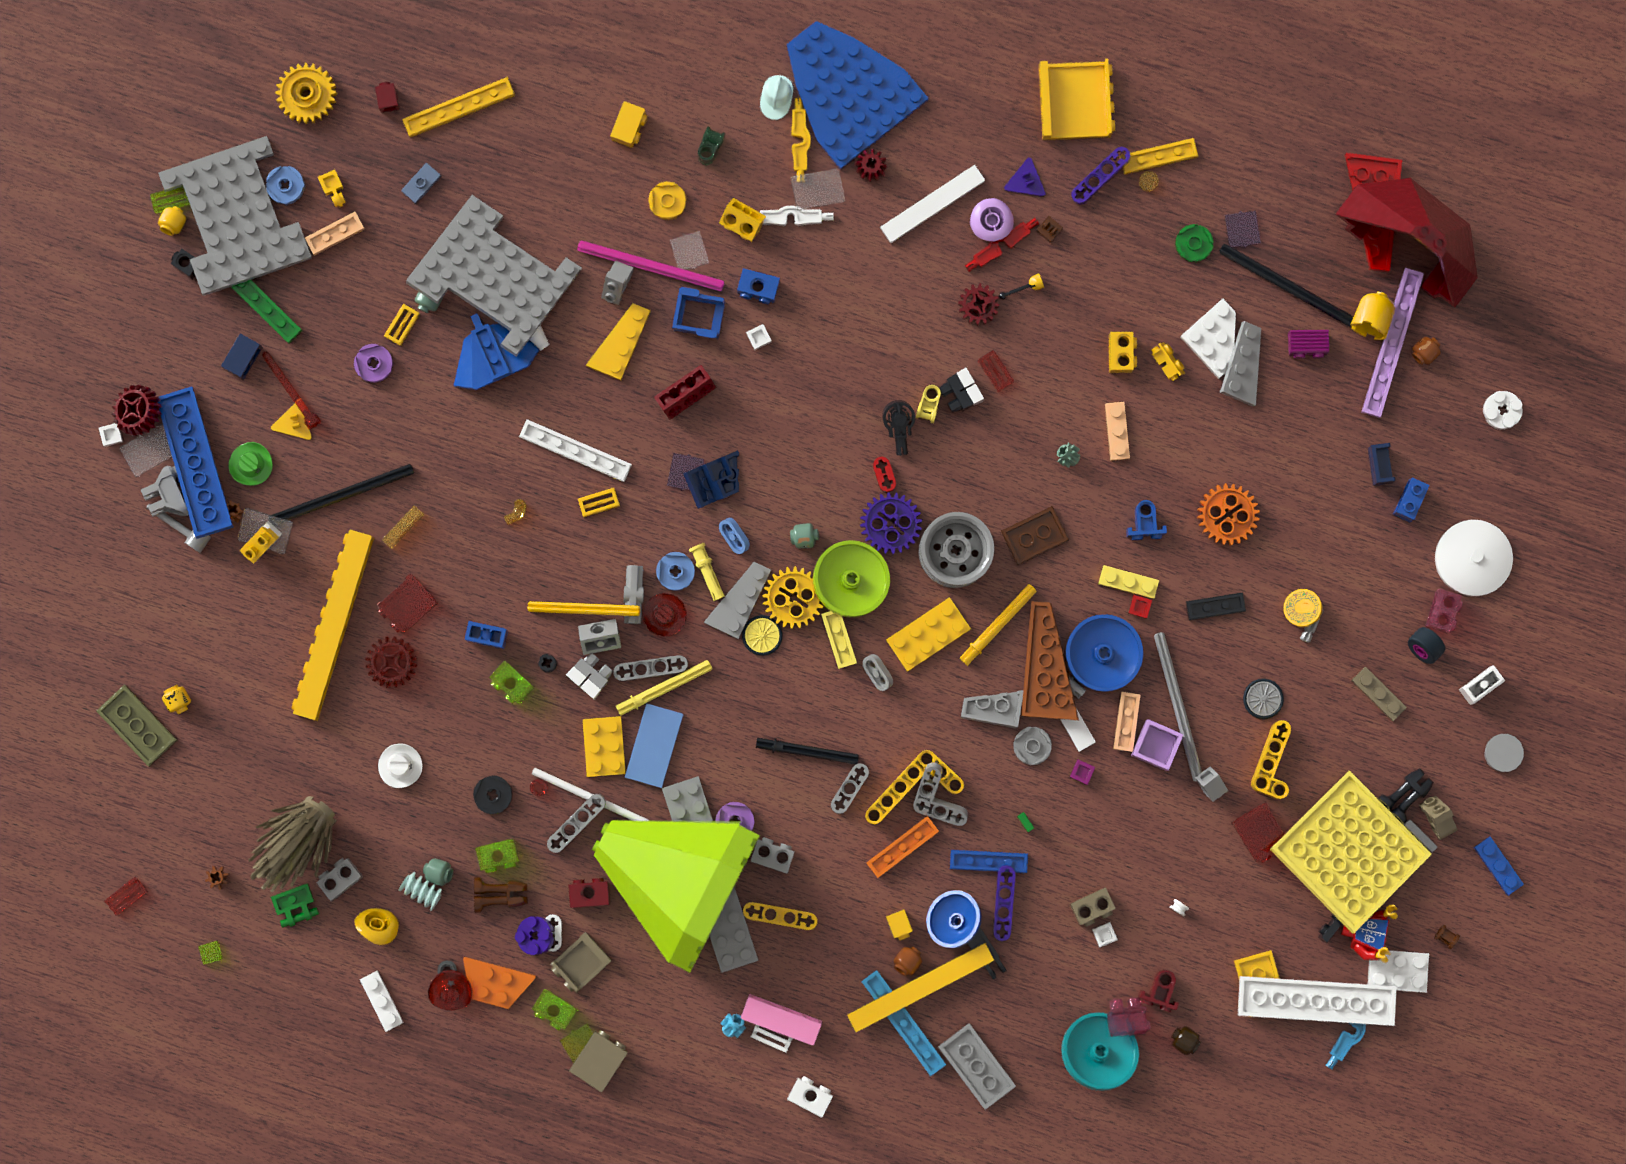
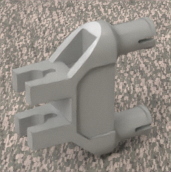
M165 466L154 484L141 489L145 501L161 496L162 500L148 506L152 517L165 512L180 516L189 515L185 500H183L175 482L178 477L175 466Z

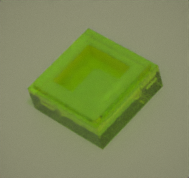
M218 941L198 946L203 965L223 959Z

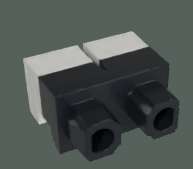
M967 368L949 377L946 383L939 387L943 398L951 393L955 397L953 401L947 404L952 413L960 410L965 411L984 400Z

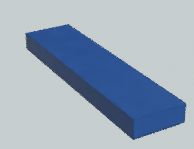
M951 850L950 869L998 872L1001 866L1009 865L1014 869L1015 873H1027L1028 854L967 850Z

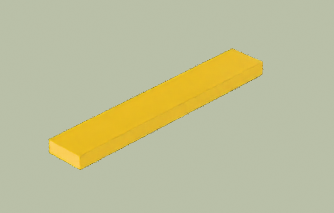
M508 77L402 120L411 138L511 98L515 94Z

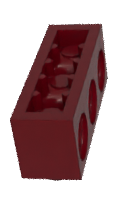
M700 365L654 398L668 419L671 420L717 387L702 365Z

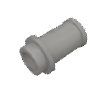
M1069 676L1073 695L1079 699L1086 689L1080 686L1073 676Z

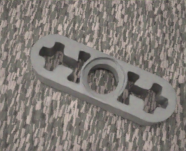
M856 764L848 774L831 802V808L835 813L842 814L850 806L869 775L866 765ZM863 767L865 776H860L857 780L861 781L860 785L853 780H849L850 776L855 778L857 774L856 768L860 769ZM847 783L855 785L856 790L853 794H847L844 791V786ZM840 792L844 796L851 798L849 802L846 799L843 802L844 809H835L836 805L834 802H839L842 796H839Z

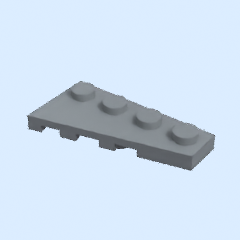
M1244 321L1241 323L1220 393L1250 406H1256L1261 328Z

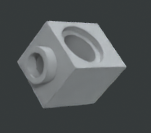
M1211 767L1195 777L1204 794L1212 802L1228 791L1220 776Z

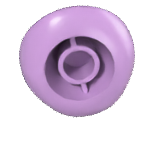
M989 198L975 206L971 214L970 224L974 234L980 239L998 241L1005 238L1012 231L1014 218L1010 208L999 199Z

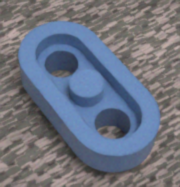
M727 518L720 522L719 531L733 552L736 554L746 552L749 549L750 543L737 522L732 518Z

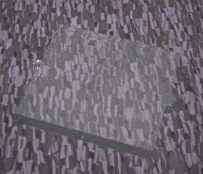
M700 231L688 235L683 234L681 237L670 240L678 268L684 270L696 269L698 266L709 263Z

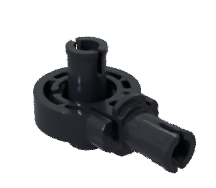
M895 400L885 406L882 420L889 431L890 438H893L894 428L896 455L901 456L902 452L903 455L908 454L906 426L908 436L912 435L911 428L915 423V413L909 403L903 400ZM904 406H906L907 408H909V410L911 411V415H912L911 417H910V415H909V412L907 411V409H906Z

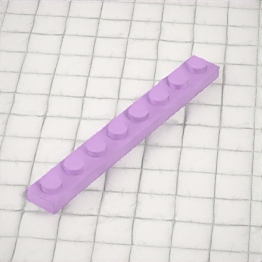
M1408 268L1404 269L1394 302L1395 313L1387 337L1382 342L1361 413L1380 418L1424 273Z

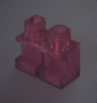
M1139 997L1130 998L1127 1001L1128 1007L1123 1008L1122 999H1113L1110 1002V1012L1107 1014L1110 1037L1145 1035L1151 1029L1150 1023L1146 1019V1006L1141 1005Z

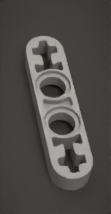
M677 655L621 663L614 668L613 674L619 681L678 674L687 670L688 662L685 657ZM677 659L685 662L682 669L678 670V667L675 666L671 667L673 671H669L667 660H671V664L677 663ZM657 662L665 663L666 669L663 672L655 670ZM640 664L645 665L647 668L644 675L636 673V667ZM633 665L634 677H630L631 673H626L624 678L617 675L621 667L624 670H630L629 666Z
M601 794L592 795L548 839V849L555 853L563 850L605 807L606 799ZM595 798L597 800L598 798H600V804L602 806H596L592 810L595 812V814L593 815L591 810L586 808L585 806L588 805V807H591L594 803L592 799ZM580 811L588 813L589 818L587 821L582 822L579 820L578 814ZM566 825L574 826L575 833L573 835L565 833ZM561 832L562 836L568 839V841L566 842L565 839H563L559 843V845L561 846L560 848H553L552 840H558L561 837V835H559L558 833Z

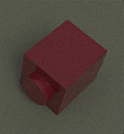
M382 82L379 86H375L378 107L381 113L400 110L394 83Z

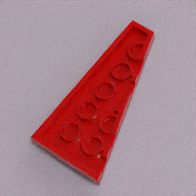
M1345 153L1352 191L1358 184L1400 179L1402 160ZM1372 225L1363 237L1369 270L1390 271L1394 238L1393 230Z

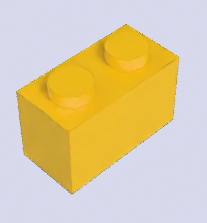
M624 101L610 135L611 140L633 148L634 143L638 144L641 136L639 130L641 126H645L648 118L645 109Z

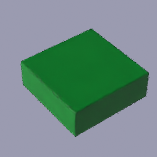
M1025 813L1016 816L1026 832L1034 829Z

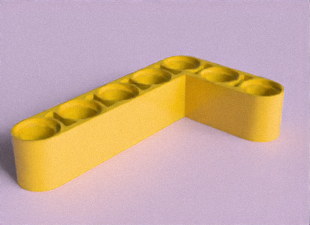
M929 750L922 751L867 810L866 820L873 825L881 822L921 779L927 766L921 761V757L924 754H929L932 757V762L939 764L946 770V775L940 779L939 784L949 793H960L964 788L963 780L933 752ZM911 768H916L919 771V776L915 779L910 778L908 775V771ZM932 770L930 775L934 777L935 770ZM952 780H957L960 783L958 791L951 790L949 785ZM896 783H904L906 790L903 793H898L895 790ZM883 797H891L893 804L890 807L883 806ZM870 811H878L880 817L877 821L869 819Z

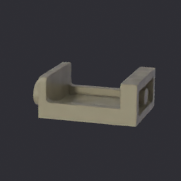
M585 932L551 963L553 966L551 970L558 978L562 976L566 980L564 985L571 992L575 990L577 993L612 960L592 937Z
M602 1030L599 1032L594 1031L569 1072L600 1092L604 1090L628 1053L625 1050L626 1046L619 1041L612 1042L609 1040L610 1035Z

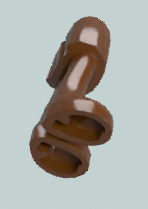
M474 877V894L506 893L505 896H474V913H480L484 907L490 905H508L509 908H515L528 904V897L513 896V891H528L527 884L509 880L508 884H487L480 877Z

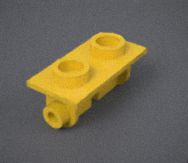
M1162 342L1158 344L1160 348L1156 346L1151 350L1153 352L1152 356L1159 365L1164 362L1167 363L1161 369L1168 379H1171L1173 382L1179 378L1177 374L1179 376L1185 374L1183 371L1184 366L1180 360H1176L1173 356L1174 351L1171 346Z

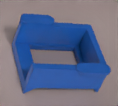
M681 287L678 293L672 325L673 330L719 339L726 303L724 298L703 295L697 289ZM686 300L716 305L711 330L682 326Z

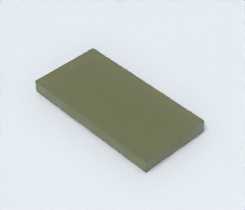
M123 685L96 711L148 767L178 741L126 685Z

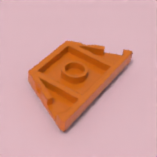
M468 957L463 958L470 998L472 1000L509 1009L536 979V975Z

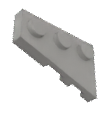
M1023 690L990 696L964 698L961 718L1017 729L1023 700Z

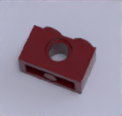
M604 878L592 879V883H585L584 880H573V884L569 885L570 908L610 905L608 881L604 882ZM587 887L594 889V896L590 899L584 895V890Z

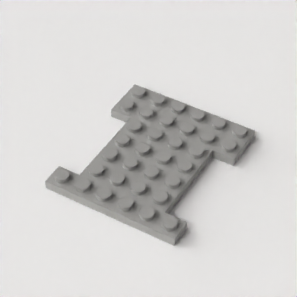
M267 136L158 173L165 192L184 186L208 252L207 254L190 259L203 296L312 259L299 222L280 228L256 161L274 155Z
M471 195L407 278L406 284L436 304L450 290L508 329L510 332L501 343V347L517 357L582 268L568 258H565L556 271L552 270L495 232L494 230L503 219V215Z

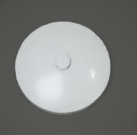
M1466 520L1452 526L1442 535L1435 551V564L1440 578L1450 589L1461 595L1477 597L1497 590L1507 580L1512 569L1513 553L1507 537L1499 528L1482 520Z

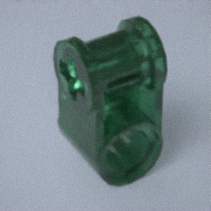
M709 126L706 128L698 148V160L701 164L710 165L713 163L726 133L711 130ZM704 151H709L711 156L704 158L701 154Z

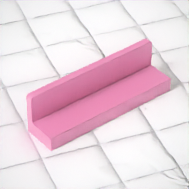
M751 994L748 996L741 1015L743 1020L810 1045H814L822 1024L821 1020Z

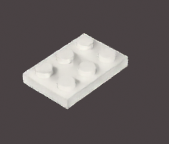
M1390 951L1391 955H1385L1388 958L1387 963H1383L1381 959L1369 960L1368 985L1396 986V990L1427 993L1429 954Z

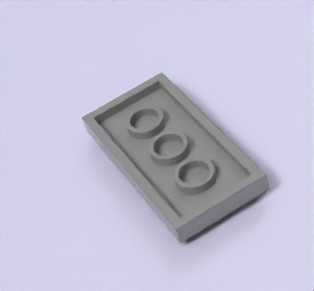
M969 1023L938 1046L985 1110L1016 1087Z

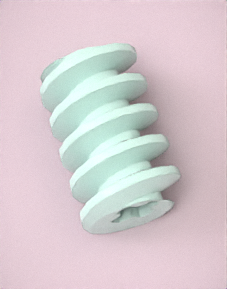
M413 872L404 879L398 891H402L405 888V895L411 893V899L418 897L417 903L419 904L425 900L424 907L427 908L431 905L430 911H432L442 896V888L434 891L435 884L428 887L429 881L421 883L422 876L415 879L416 872Z

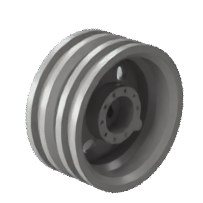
M964 512L947 513L936 518L923 533L919 543V560L925 573L934 582L950 588L965 587L977 581L990 567L994 556L993 538L987 526L977 517ZM947 529L953 531L951 536L946 535ZM966 532L971 533L972 537L970 539L965 538ZM936 543L941 546V549L938 551L933 548ZM953 546H955L956 549H960V551L958 552V556H956L955 553H951ZM973 550L978 551L977 557L972 556L971 552ZM942 561L947 562V568H941L940 563ZM960 565L966 566L965 572L959 570Z

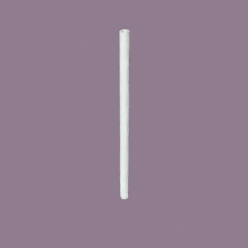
M534 768L532 775L586 800L594 795L537 768ZM595 798L592 799L595 804L602 806L600 798L597 800ZM606 800L604 808L630 820H648Z

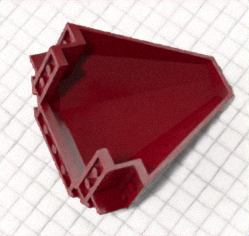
M1411 178L1358 184L1336 213L1339 218L1348 224L1345 230L1359 241L1362 240L1371 226L1374 225L1412 235L1435 253L1440 260L1420 286L1433 299L1441 296L1456 308L1478 278L1470 224Z

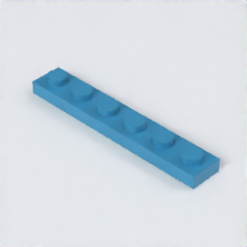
M877 970L861 981L874 1000L892 992ZM905 1008L887 1016L930 1076L946 1065Z

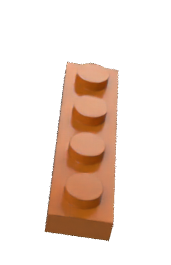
M927 816L866 862V864L875 876L879 878L938 833L939 830Z

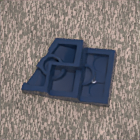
M738 450L683 473L698 509L739 492Z

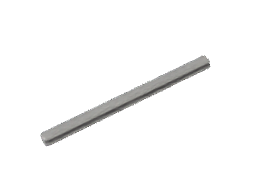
M1160 632L1154 635L1178 727L1180 733L1184 734L1182 741L1193 781L1196 782L1195 777L1202 773L1165 634Z

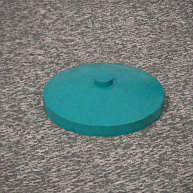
M1099 1012L1084 1015L1067 1029L1063 1037L1061 1053L1064 1065L1072 1078L1086 1088L1097 1091L1115 1089L1124 1084L1136 1070L1139 1060V1048L1135 1035L1126 1023L1113 1015Z

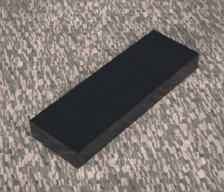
M1243 592L1186 601L1189 621L1246 612Z

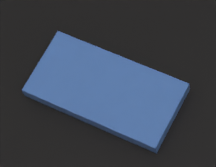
M646 703L625 778L662 788L684 714Z

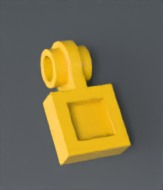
M333 170L319 176L318 179L325 195L333 193L334 196L331 199L335 207H342L346 202L342 193H337L338 190L343 189V186L336 171Z

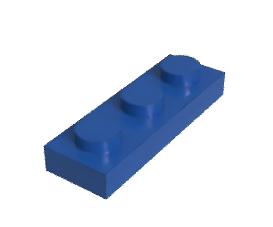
M1491 836L1473 847L1506 895H1510L1524 885Z

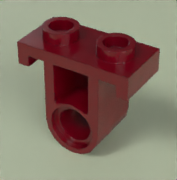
M1168 970L1159 971L1155 975L1149 996H1145L1146 991L1140 990L1138 997L1142 998L1141 1003L1153 1006V1003L1161 1005L1160 1009L1170 1013L1172 1009L1177 1010L1179 1003L1173 1001L1172 1005L1169 1004L1176 983L1175 975ZM1164 974L1170 977V982L1167 985H1162L1160 982V978Z

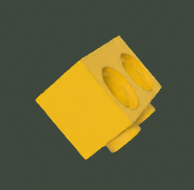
M733 198L726 206L719 224L723 225L727 230L739 234L743 239L752 242L758 235L766 216Z
M1110 332L1109 373H1132L1134 368L1137 367V356H1134V349L1137 348V337H1133V332ZM1125 339L1128 342V346L1121 347L1118 344V340ZM1121 357L1126 358L1128 365L1121 366L1118 359Z

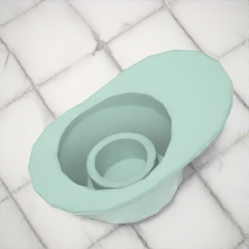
M782 75L772 76L763 86L760 108L767 118L772 120L780 119L789 111L793 95V85L787 77Z

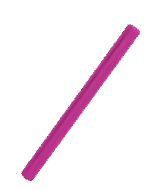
M580 241L578 244L579 252L614 262L619 261L628 266L717 291H722L724 287V281L586 241Z

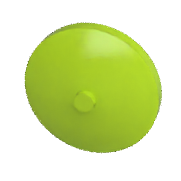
M848 540L832 545L820 556L814 568L813 584L819 600L827 609L844 617H860L874 611L883 602L890 586V573L886 561L875 548L860 541Z

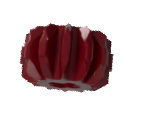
M871 149V154L864 150V156L858 155L860 161L855 162V166L859 167L856 170L857 174L862 173L861 179L868 176V182H871L873 176L878 181L879 175L884 176L885 172L883 170L887 169V165L883 164L886 162V157L880 158L882 154L880 151L875 155L874 149ZM869 162L875 163L873 169H870L871 167L868 168Z

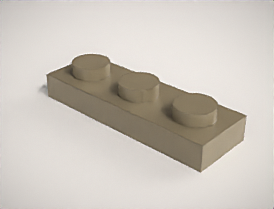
M1364 667L1351 680L1391 721H1394L1407 708L1367 667Z

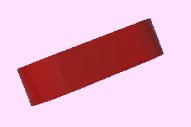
M878 457L873 463V469L879 488L885 493L892 492L895 489L896 480L891 464L886 457ZM879 461L887 464L884 474H882L880 468L876 467L879 465ZM884 476H887L888 481L893 482V484L890 485V489H887L886 486H882V484L885 482Z

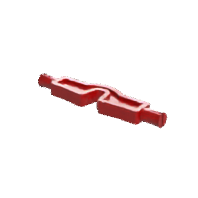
M1034 218L1026 224L1022 222L1001 240L990 241L986 248L974 255V260L965 265L967 271L970 272L977 266L981 268L990 261L1000 257L1002 251L998 245L999 242H1004L1010 249L1030 234L1032 228L1039 225V222L1036 221L1037 219Z

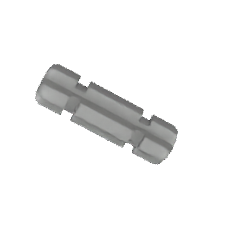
M1319 620L1311 626L1304 628L1305 632L1300 637L1302 641L1306 643L1311 642L1312 633L1315 632Z

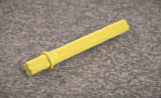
M706 660L634 697L630 696V699L616 705L620 716L635 708L638 710V707L711 671L712 666Z

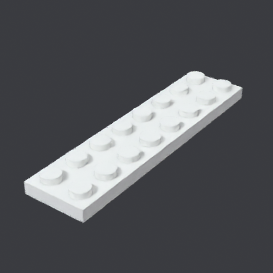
M1240 976L1239 1016L1395 1025L1396 986Z

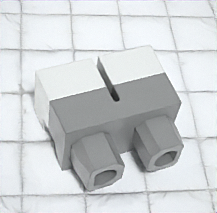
M592 653L586 656L584 660L581 658L566 676L595 700L601 690L609 683L608 679L613 671L607 665H604L597 672L593 667L599 659Z

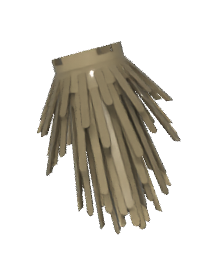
M308 796L301 803L271 810L278 813L288 812L256 826V828L263 827L262 829H267L271 827L273 829L257 839V842H260L270 836L251 852L254 855L248 860L249 862L253 861L265 849H268L255 862L256 865L253 869L256 870L251 874V880H254L256 877H266L267 881L261 887L262 890H265L266 887L269 889L274 884L270 891L272 893L280 882H282L280 889H283L294 872L295 874L290 884L292 888L298 876H303L319 840L311 867L312 870L315 869L314 876L317 877L324 846L325 863L328 861V852L330 853L332 826L337 822L336 819H333L334 812L321 801L318 804L312 800L314 797Z

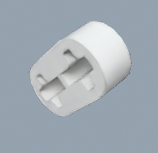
M557 915L546 917L548 921H551V918H555V921H558V925L555 926V932H552L555 934V940L558 941V945H555V948L549 949L552 952L559 950L562 946V920Z

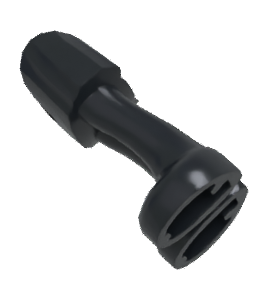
M1421 768L1407 775L1404 778L1403 785L1389 796L1381 795L1378 798L1390 811L1409 790L1412 791L1400 805L1391 811L1402 824L1407 822L1406 810L1419 797L1424 798L1434 783L1430 778H1427L1420 785L1417 783L1425 774Z

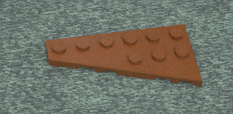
M1031 601L1021 716L1079 721L1052 603Z

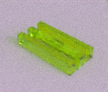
M184 186L167 192L164 190L150 194L155 214L163 212L168 207L173 208L176 206L179 208L190 205ZM184 191L185 193L158 201L155 200V198L163 197L166 195ZM186 198V200H184V201H180V202L168 204V205H165V206L157 207L158 205H161V204H165V203H169V202H173V201H177V200Z

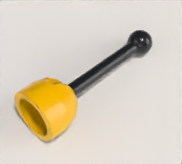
M1040 275L1032 276L1029 283L1006 293L1001 292L999 298L1004 300L1006 296L1029 287L1034 290L1044 288Z

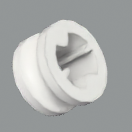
M1174 899V905H1170L1172 910L1182 916H1185V911L1189 910L1186 905Z

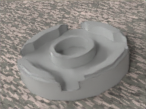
M1027 727L1021 730L1016 735L1013 743L1016 757L1022 763L1028 765H1038L1044 762L1049 757L1052 749L1049 735L1043 729L1037 727Z
M1510 734L1496 735L1485 746L1484 756L1487 764L1496 771H1512L1521 764L1524 757V749L1521 742Z

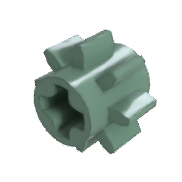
M1070 443L1062 445L1057 451V456L1059 457L1057 462L1068 468L1075 466L1080 460V454L1077 453L1080 449Z

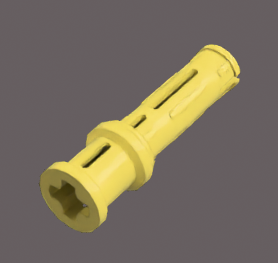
M702 543L690 548L689 551L693 553L696 560L695 565L700 568L713 601L725 597L713 571L712 559L708 557L705 550L706 545Z

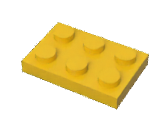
M621 716L583 719L587 777L626 774Z

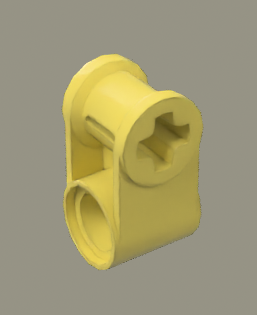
M929 385L925 388L918 406L916 419L923 418L934 423L941 394L937 386ZM935 390L937 397L929 399L926 395L927 391Z

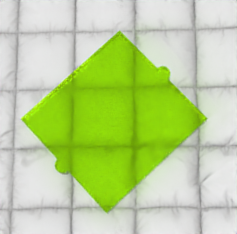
M588 1024L577 1030H572L571 1034L560 1040L573 1064L593 1035Z

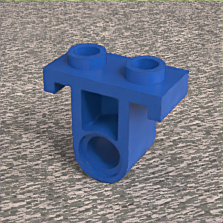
M1149 500L1141 501L1135 508L1136 531H1132V527L1127 528V537H1132V540H1143V536H1151V539H1162V535L1167 534V527L1162 526L1161 530H1157L1155 505ZM1147 506L1150 509V514L1143 515L1140 508Z

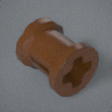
M1442 925L1434 938L1445 943L1448 949L1451 950L1459 940L1460 935H1455L1446 928V925Z

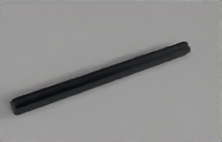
M1227 244L1222 245L1219 253L1343 324L1351 326L1354 316Z
M411 464L402 466L270 515L269 521L275 526L414 474V469Z

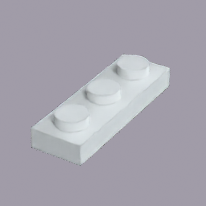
M379 971L360 979L385 1032L404 1023Z

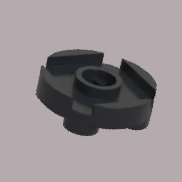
M492 775L481 779L476 784L473 797L477 807L484 813H502L509 807L512 801V789L505 779ZM494 789L498 798H494L491 801L488 792H492Z

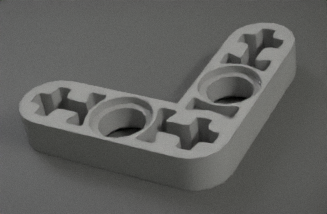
M934 762L929 763L925 767L914 800V810L920 814L953 825H964L968 818L966 808L934 797L941 779L942 767ZM935 770L933 780L929 779L931 771ZM930 785L933 790L927 792L923 789V786ZM921 801L925 802L924 806H920ZM939 806L944 807L946 812L938 813L936 808ZM958 813L962 814L960 818H957Z

